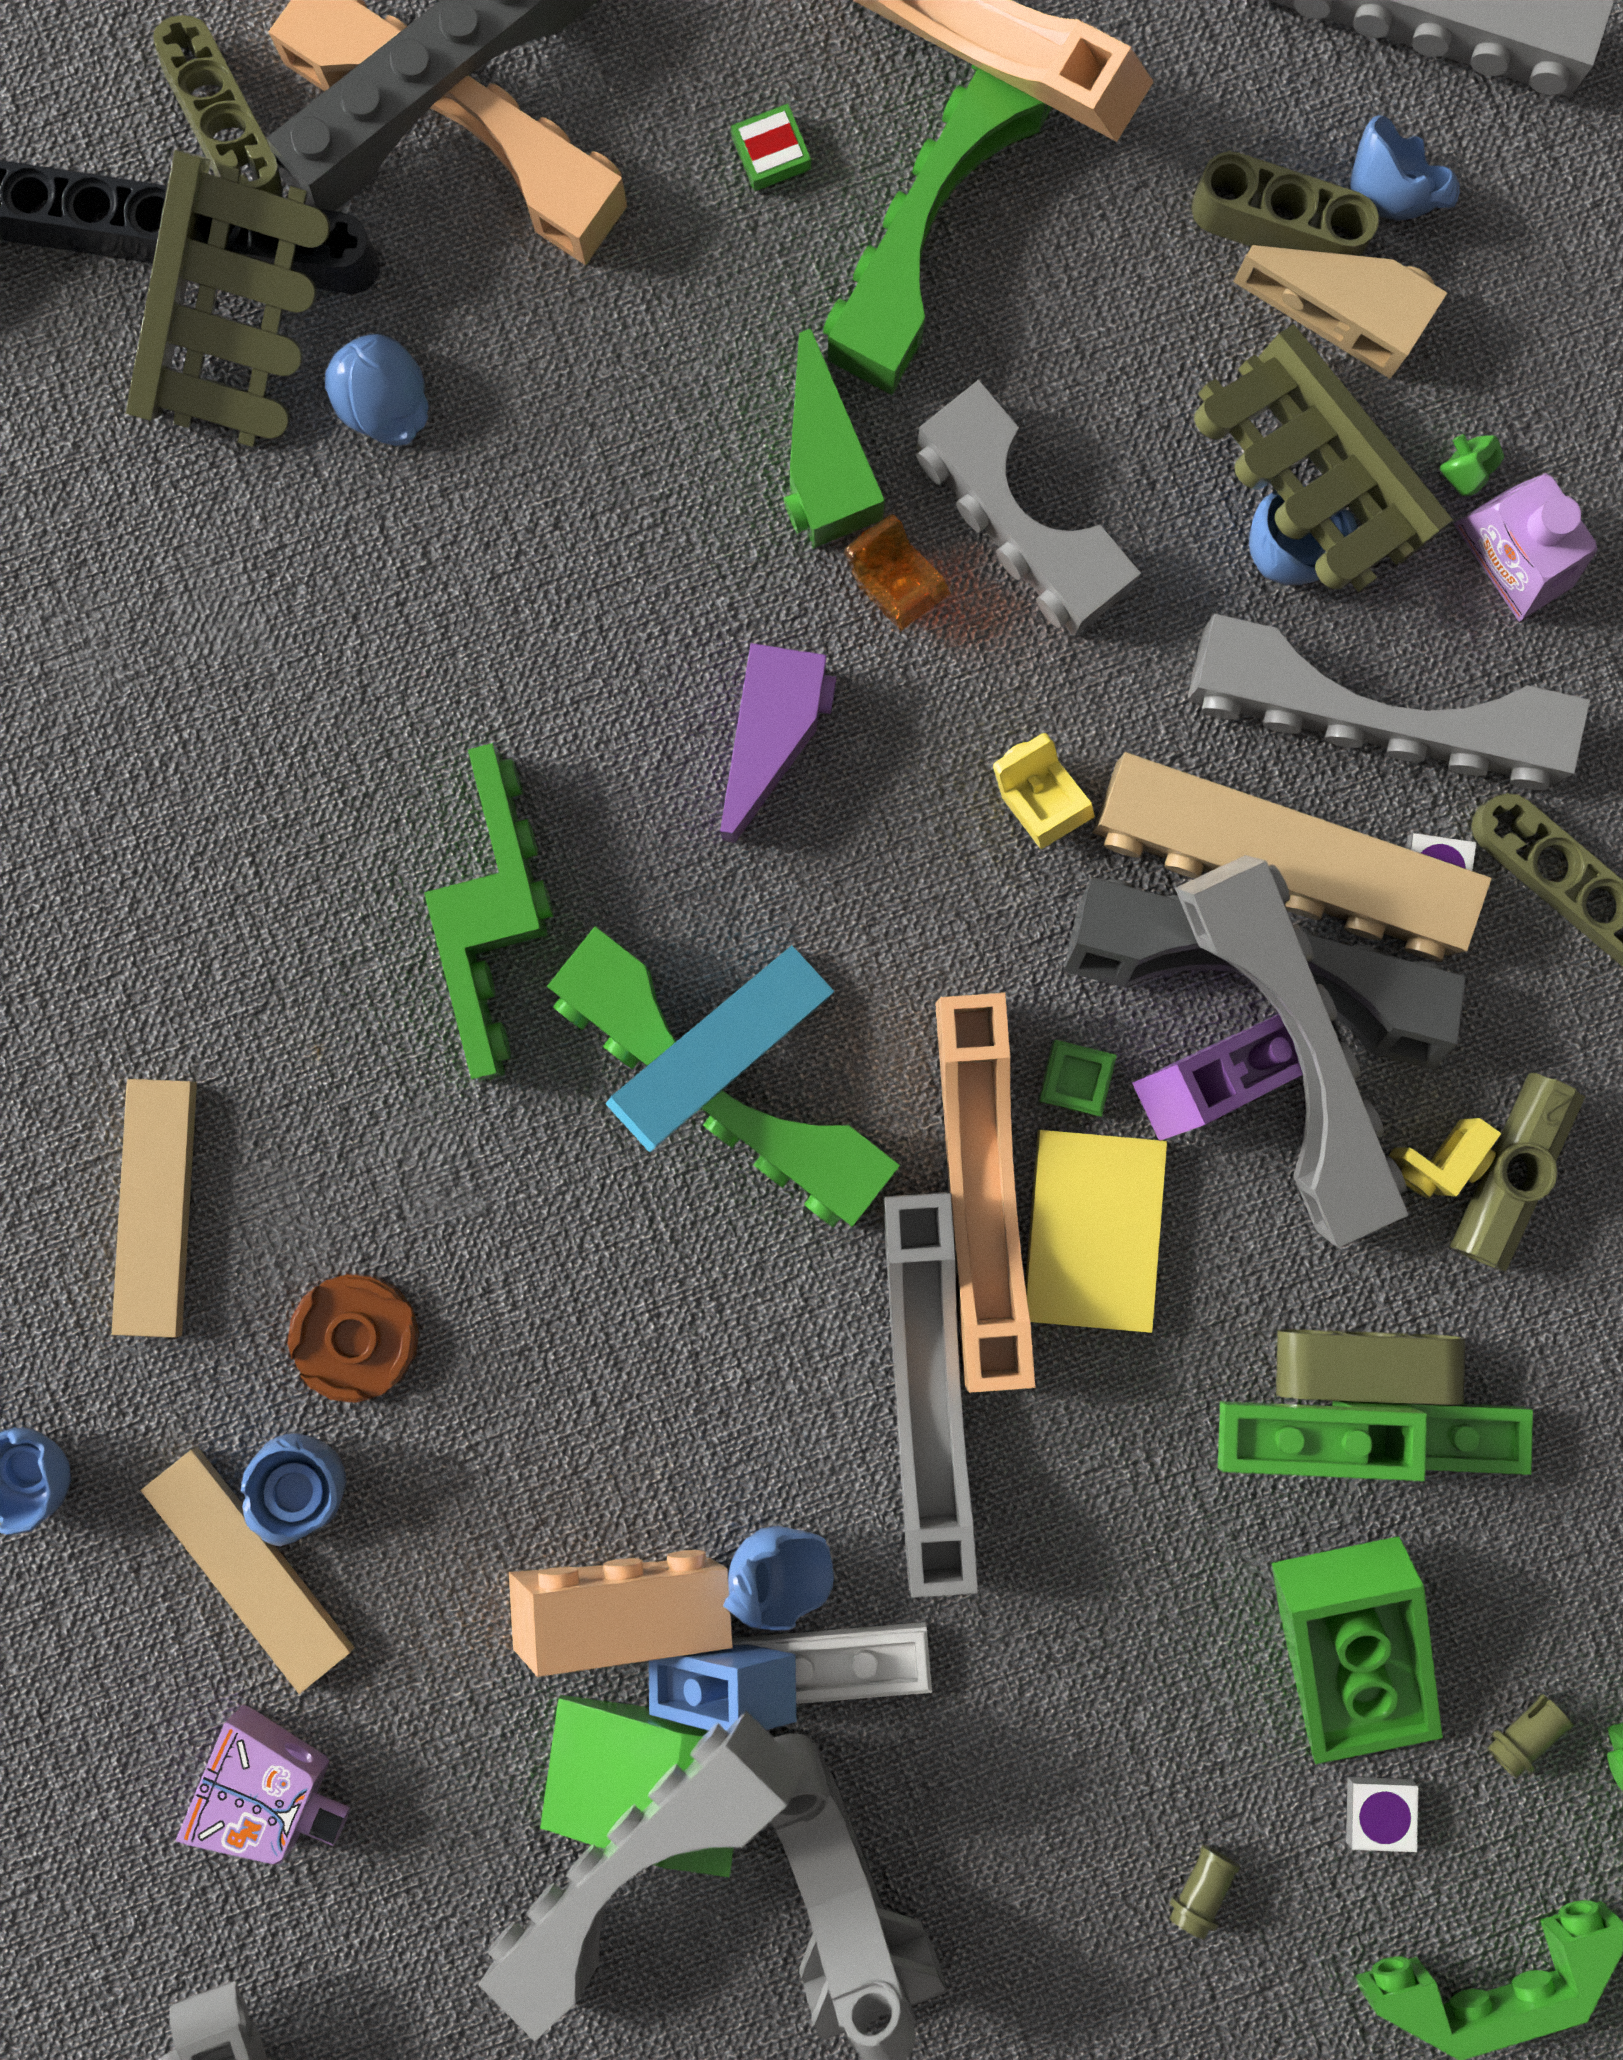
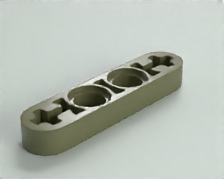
M186 15L173 16L162 21L155 28L153 34L161 68L206 158L211 159L210 166L215 176L221 177L223 164L240 169V167L249 163L256 180L248 181L247 177L241 174L239 183L282 197L284 190L276 158L271 152L264 134L208 27L202 20ZM188 47L192 53H195L196 59L186 62L181 48ZM206 85H217L222 88L217 94L208 97H196L191 94L195 89ZM239 128L245 131L241 137L231 141H219L213 138L217 132L223 129Z
M1505 793L1493 797L1478 807L1472 817L1471 829L1474 839L1481 848L1623 967V935H1619L1618 938L1614 936L1616 931L1623 928V880L1524 797L1518 794ZM1510 811L1515 816L1510 826L1517 834L1525 839L1537 832L1541 838L1528 846L1522 856H1519L1516 850L1526 845V843L1511 832L1499 837L1494 832L1498 825V820L1492 815L1493 813L1500 815ZM1547 847L1561 851L1567 859L1568 871L1560 882L1549 881L1539 872L1537 865L1538 857L1541 851ZM1595 888L1608 891L1615 899L1617 905L1616 913L1608 923H1599L1587 911V897Z

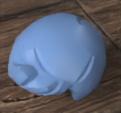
M1378 115L1371 119L1365 128L1358 146L1350 179L1351 190L1370 198L1377 207L1379 217L1392 220L1414 219L1430 212L1434 208L1455 207L1460 194L1459 182L1455 172L1445 166H1430L1426 162L1424 140L1418 136L1407 139L1402 138L1391 120L1386 116Z
M368 334L356 338L334 353L325 371V388L338 418L346 426L379 442L394 446L409 444L416 437V433L424 428L428 420L427 412L429 409L424 395L425 383L421 369L410 353L398 341L381 334Z
M1275 490L1261 501L1253 516L1249 534L1250 554L1259 572L1265 578L1286 586L1303 585L1320 580L1316 574L1315 564L1318 558L1325 553V550L1311 533L1301 539H1292L1279 530L1275 522V513L1285 501ZM1344 509L1330 519L1344 537L1358 528L1354 515L1347 509Z
M299 1433L284 1434L267 1442L249 1463L243 1473L241 1493L245 1495L243 1503L244 1520L251 1531L260 1536L263 1541L281 1547L294 1543L316 1529L330 1523L341 1504L347 1483L344 1465L336 1451L320 1439Z
M778 1525L759 1529L744 1540L734 1553L728 1572L729 1596L725 1599L723 1606L740 1619L742 1623L751 1628L775 1631L795 1628L796 1620L819 1608L827 1600L832 1590L834 1580L833 1564L826 1540L819 1535Z

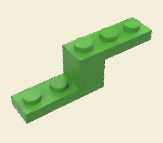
M493 743L468 749L499 873L424 892L471 1080L480 1082L506 1075L502 1061L511 1059V1050L503 1023H492L487 999L495 997L496 993L490 968L486 960L477 962L475 954L547 936L548 933L544 919L554 917L546 883L544 880L534 882L528 858L538 856V849L529 819L518 820L513 797L523 795L515 762L513 758L503 760L501 753Z
M1220 1401L1218 1469L1222 1472L1408 1481H1425V1470L1531 1475L1533 1409L1524 1406L1480 1404L1436 1405L1332 1401V1406Z

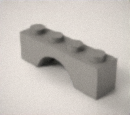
M978 379L919 427L916 447L919 451L916 454L917 460L923 471L934 483L940 485L944 481L958 497L959 500L956 502V506L966 523L976 532L984 529L998 545L999 548L996 550V554L1007 572L1016 580L1024 577L1039 594L1036 602L1048 621L1057 628L1064 625L1075 637L1128 594L1134 587L1141 572L1101 525L1074 531L1053 529L1033 520L1019 507L1011 494L1006 477V461L1013 450L1019 427Z

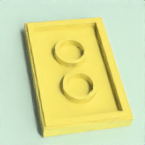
M1038 1130L1025 1280L1030 1322L1152 1333L1167 1141Z

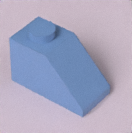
M751 1644L733 1645V1648L649 1660V1715L705 1730H710L717 1723H720L727 1730L746 1711L765 1730L797 1722L795 1654Z

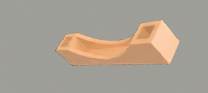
M291 0L268 32L284 65L323 91H326L407 26L391 15H387L385 19L381 18L369 10L363 0ZM469 75L466 76L435 102L430 109L463 125L485 143L511 173L527 203L535 232L584 265H587L627 208L621 172L602 154L593 151L590 155H587L572 145L567 134L551 120L541 117L536 121L521 111L515 99L503 88L493 83H489L485 87Z
M853 0L1116 142L1153 84L1152 78L1131 46L1080 20L1063 19L1044 14L1012 0Z
M992 993L940 997L935 1005L949 1193H951L963 1383L969 1393L1035 1388L1031 1323L1021 1256L1015 1192L1011 1125L1010 1047L1006 994Z

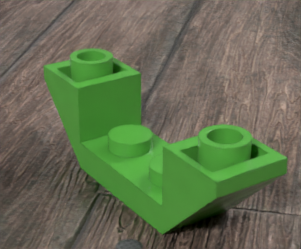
M1580 1900L1570 1902L1559 1909V1914L1540 1919L1555 1967L1554 1971L1531 1970L1517 1975L1511 1984L1488 1991L1482 1989L1464 1990L1453 1995L1450 2002L1445 2004L1442 2003L1436 1981L1418 1957L1411 1959L1401 1956L1385 1958L1375 1963L1371 1971L1355 1976L1359 1989L1378 2016L1457 2060H1465L1587 2023L1623 1953V1921L1602 1901Z

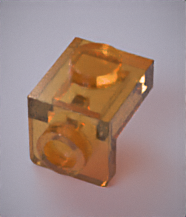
M890 514L874 527L864 531L854 542L845 548L844 554L858 587L900 631L951 594L946 579L909 543L902 522L894 514Z

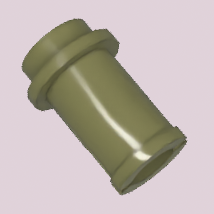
M1540 1694L1537 1700L1503 1733L1498 1730L1491 1733L1494 1741L1487 1747V1750L1515 1779L1524 1772L1532 1775L1535 1772L1532 1764L1566 1731H1570L1574 1725L1550 1699L1548 1700L1544 1694Z
M1202 1845L1200 1856L1180 1897L1172 1896L1169 1902L1174 1908L1169 1919L1186 1932L1205 1940L1209 1930L1216 1931L1220 1925L1215 1920V1917L1235 1874L1240 1870V1865L1219 1851Z

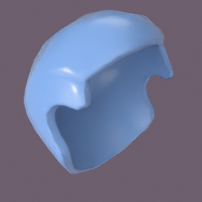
M14 1427L0 1432V1533L12 1535L31 1532L63 1504L71 1483L69 1460L62 1449L44 1434L32 1428Z

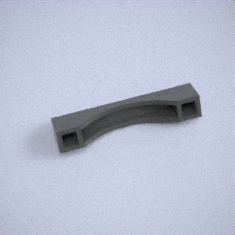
M440 0L266 138L270 150L276 158L280 177L289 187L294 186L308 191L306 205L318 209L336 211L370 183L386 157L406 132L435 102L459 81L489 60L515 46L536 38L556 35L598 0Z
M1090 878L1077 906L1063 972L1123 988L1151 977L1181 971L1221 970L1242 974L1224 959L1198 946L1178 896L1165 897L1135 889L1131 884L1122 880ZM1302 929L1313 950L1314 958L1307 963L1315 983H1321L1330 994L1336 1007L1337 1020L1349 1028L1372 1054L1434 1070L1457 1045L1466 976L1444 971L1439 965L1431 962H1410L1384 955L1371 946H1350L1323 939L1310 930Z

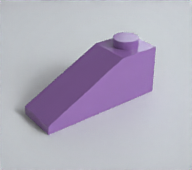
M750 644L720 828L722 841L735 843L816 732L819 712L831 714L837 676L825 675L826 655Z
M1277 1014L1161 1068L1132 1084L1159 1141L1206 1125L1303 1075L1293 1040L1280 1015Z

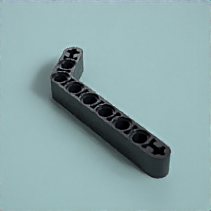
M0 160V240L153 264L159 232H152V230L161 221L167 185ZM47 200L46 205L41 210L31 213L37 203ZM110 209L103 220L91 223L93 217L98 212ZM320 209L329 219L330 235L327 241L318 247L308 248L297 245L292 270L308 275L313 280L316 289L347 294L361 293L369 289L376 282L380 273V260L362 223L352 215ZM200 215L196 240L208 243L213 218ZM231 224L230 228L234 229L228 237L226 249L274 264L277 251L273 250L279 242L278 238Z

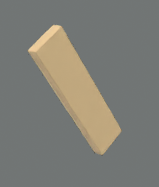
M127 1079L111 1335L175 1338L182 1336L197 1082Z
M198 1446L187 1452L140 1490L298 1694L313 1684L355 1648L278 1548L263 1541L260 1536L251 1531L246 1525L242 1502Z

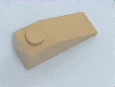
M1252 245L1233 281L1391 379L1408 356L1447 294L1446 291L1436 286L1433 279L1423 270L1412 266L1405 267L1394 259Z

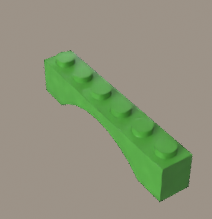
M974 65L971 68L976 72L967 89L958 85L945 107L942 122L946 123V126L939 139L935 141L928 138L921 148L912 174L917 176L910 191L907 195L899 191L893 198L883 221V227L887 229V232L878 248L868 245L863 252L853 275V280L858 284L848 302L841 298L836 301L823 328V334L828 336L829 362L891 395L895 392L922 343L925 314L920 292V261L923 246L938 212L957 185L981 162L1011 143L1039 133L1052 109L1051 106Z
M594 926L547 985L550 990L560 997L553 1008L581 1030H584L590 1021L610 1036L603 1047L632 1070L640 1060L648 1066L676 1042L657 1002L651 971L637 958ZM721 1091L702 1107L710 1115L703 1124L705 1128L732 1149L740 1139L760 1154L753 1164L757 1169L782 1188L785 1187L790 1179L811 1194L804 1205L833 1228L840 1219H843L853 1227L900 1166L849 1125L816 1126L782 1120L750 1108L724 1091Z

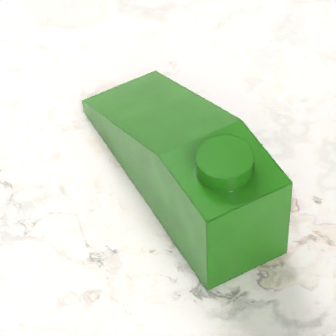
M810 328L799 333L790 459L791 495L783 497L796 533L807 530L813 547L816 548L882 521L885 500Z

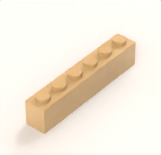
M1127 752L1116 762L1092 831L1096 835L1105 837L1104 846L1114 852L1139 858L1143 850L1166 858L1164 864L1166 869L1192 878L1201 876L1202 871L1208 873L1245 855L1266 860L1268 866L1273 864L1278 868L1287 884L1290 899L1285 903L1287 911L1316 920H1321L1323 913L1346 920L1344 929L1352 934L1372 940H1382L1383 934H1387L1407 941L1405 951L1433 961H1442L1444 954L1453 955L1468 950L1492 879L1491 877Z

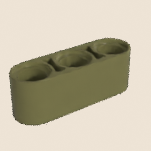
M1231 151L1217 154L1209 160L1202 173L1191 205L1193 218L1200 228L1211 234L1250 247L1258 245L1361 256L1378 229L1379 224L1377 207L1370 198L1359 192ZM1212 188H1227L1234 193L1237 199H1223L1217 196ZM1278 206L1290 210L1295 219H1282L1275 214L1272 207ZM1332 227H1344L1350 231L1354 239L1346 240L1340 238L1332 230Z
M1308 1329L1277 1330V1396L1307 1400L1436 1405L1464 1404L1465 1338L1436 1334Z

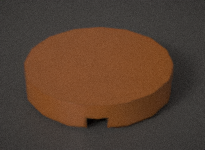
M350 1273L325 1280L303 1296L291 1317L287 1344L291 1359L295 1360L296 1367L301 1372L299 1375L309 1388L330 1400L357 1403L384 1394L405 1377L416 1358L419 1328L412 1305L397 1287L378 1276Z

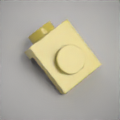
M1042 733L1029 742L1015 745L1003 758L994 763L993 769L1002 799L1040 849L1045 848L1095 817L1092 803L1058 761L1054 742L1047 733Z
M1481 1118L1460 1119L1430 1161L1409 1147L1394 1148L1389 1156L1401 1169L1406 1186L1419 1195L1428 1199L1433 1193L1441 1196H1457L1467 1181L1471 1183L1477 1181L1488 1170L1496 1155L1491 1150V1147L1501 1133Z

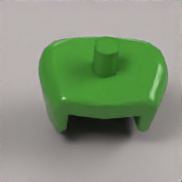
M1461 434L1452 440L1457 451L1440 466V471L1461 496L1468 497L1478 493L1488 482L1489 475L1503 461V450L1499 439L1494 435L1478 436L1467 441L1465 434Z

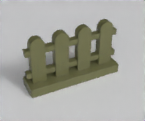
M174 150L125 414L152 421L161 416L163 408L175 411L173 424L190 428L193 417L240 430L237 443L254 447L257 436L276 438L282 435L289 426L290 414L287 407L281 401L265 395L270 373L288 376L296 372L302 365L303 351L301 346L295 339L279 334L283 309L296 313L303 312L309 309L316 300L317 290L313 280L302 272L292 270L297 245L313 248L327 241L330 235V222L323 211L305 204L307 190L290 186L288 198H284L240 184L242 171L240 169L223 164L221 177L209 174L211 159L186 151ZM200 215L213 218L208 243L196 240ZM231 224L278 238L279 242L274 264L226 249ZM188 280L200 284L195 308L183 305ZM218 290L266 304L261 328L213 314ZM175 345L187 348L183 371L171 368ZM205 354L252 367L248 391L201 377Z
M1295 324L1280 332L1259 356L1255 354L1245 360L1238 368L1242 377L1226 387H1223L1215 378L1207 383L1198 393L1204 403L1197 409L1194 415L1197 428L1203 435L1215 440L1222 439L1231 434L1245 452L1236 460L1234 467L1238 479L1251 489H1262L1270 483L1285 502L1275 513L1277 527L1284 535L1292 539H1301L1309 533L1312 534L1325 550V553L1316 561L1315 570L1320 581L1327 587L1342 589L1351 583L1360 592L1377 578L1370 569L1387 556L1396 565L1403 563L1453 521L1447 511ZM1270 409L1283 426L1263 437L1251 420ZM1307 458H1310L1323 475L1304 487L1292 473L1291 469ZM1349 506L1363 525L1344 537L1330 519Z

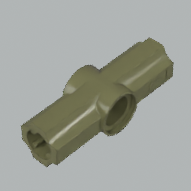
M1537 1073L1527 1075L1496 1145L1491 1148L1496 1153L1495 1158L1488 1170L1480 1177V1181L1449 1247L1479 1263L1500 1271H1507L1538 1200L1548 1195L1555 1186L1558 1174L1556 1161L1586 1096L1580 1094L1576 1088L1557 1079H1551ZM1516 1155L1523 1159L1528 1172L1526 1181L1517 1189L1511 1185L1507 1177L1508 1164Z

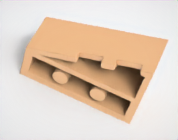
M684 1550L673 1552L667 1555V1561L643 1562L642 1559L624 1558L607 1561L603 1565L555 1567L542 1570L509 1572L513 1650L537 1677L733 1648L731 1614L723 1606L725 1599L729 1596L728 1569L715 1560L706 1558L705 1551Z

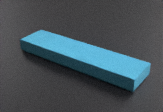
M791 945L614 1093L606 1102V1105L650 1153L822 1005L835 991Z

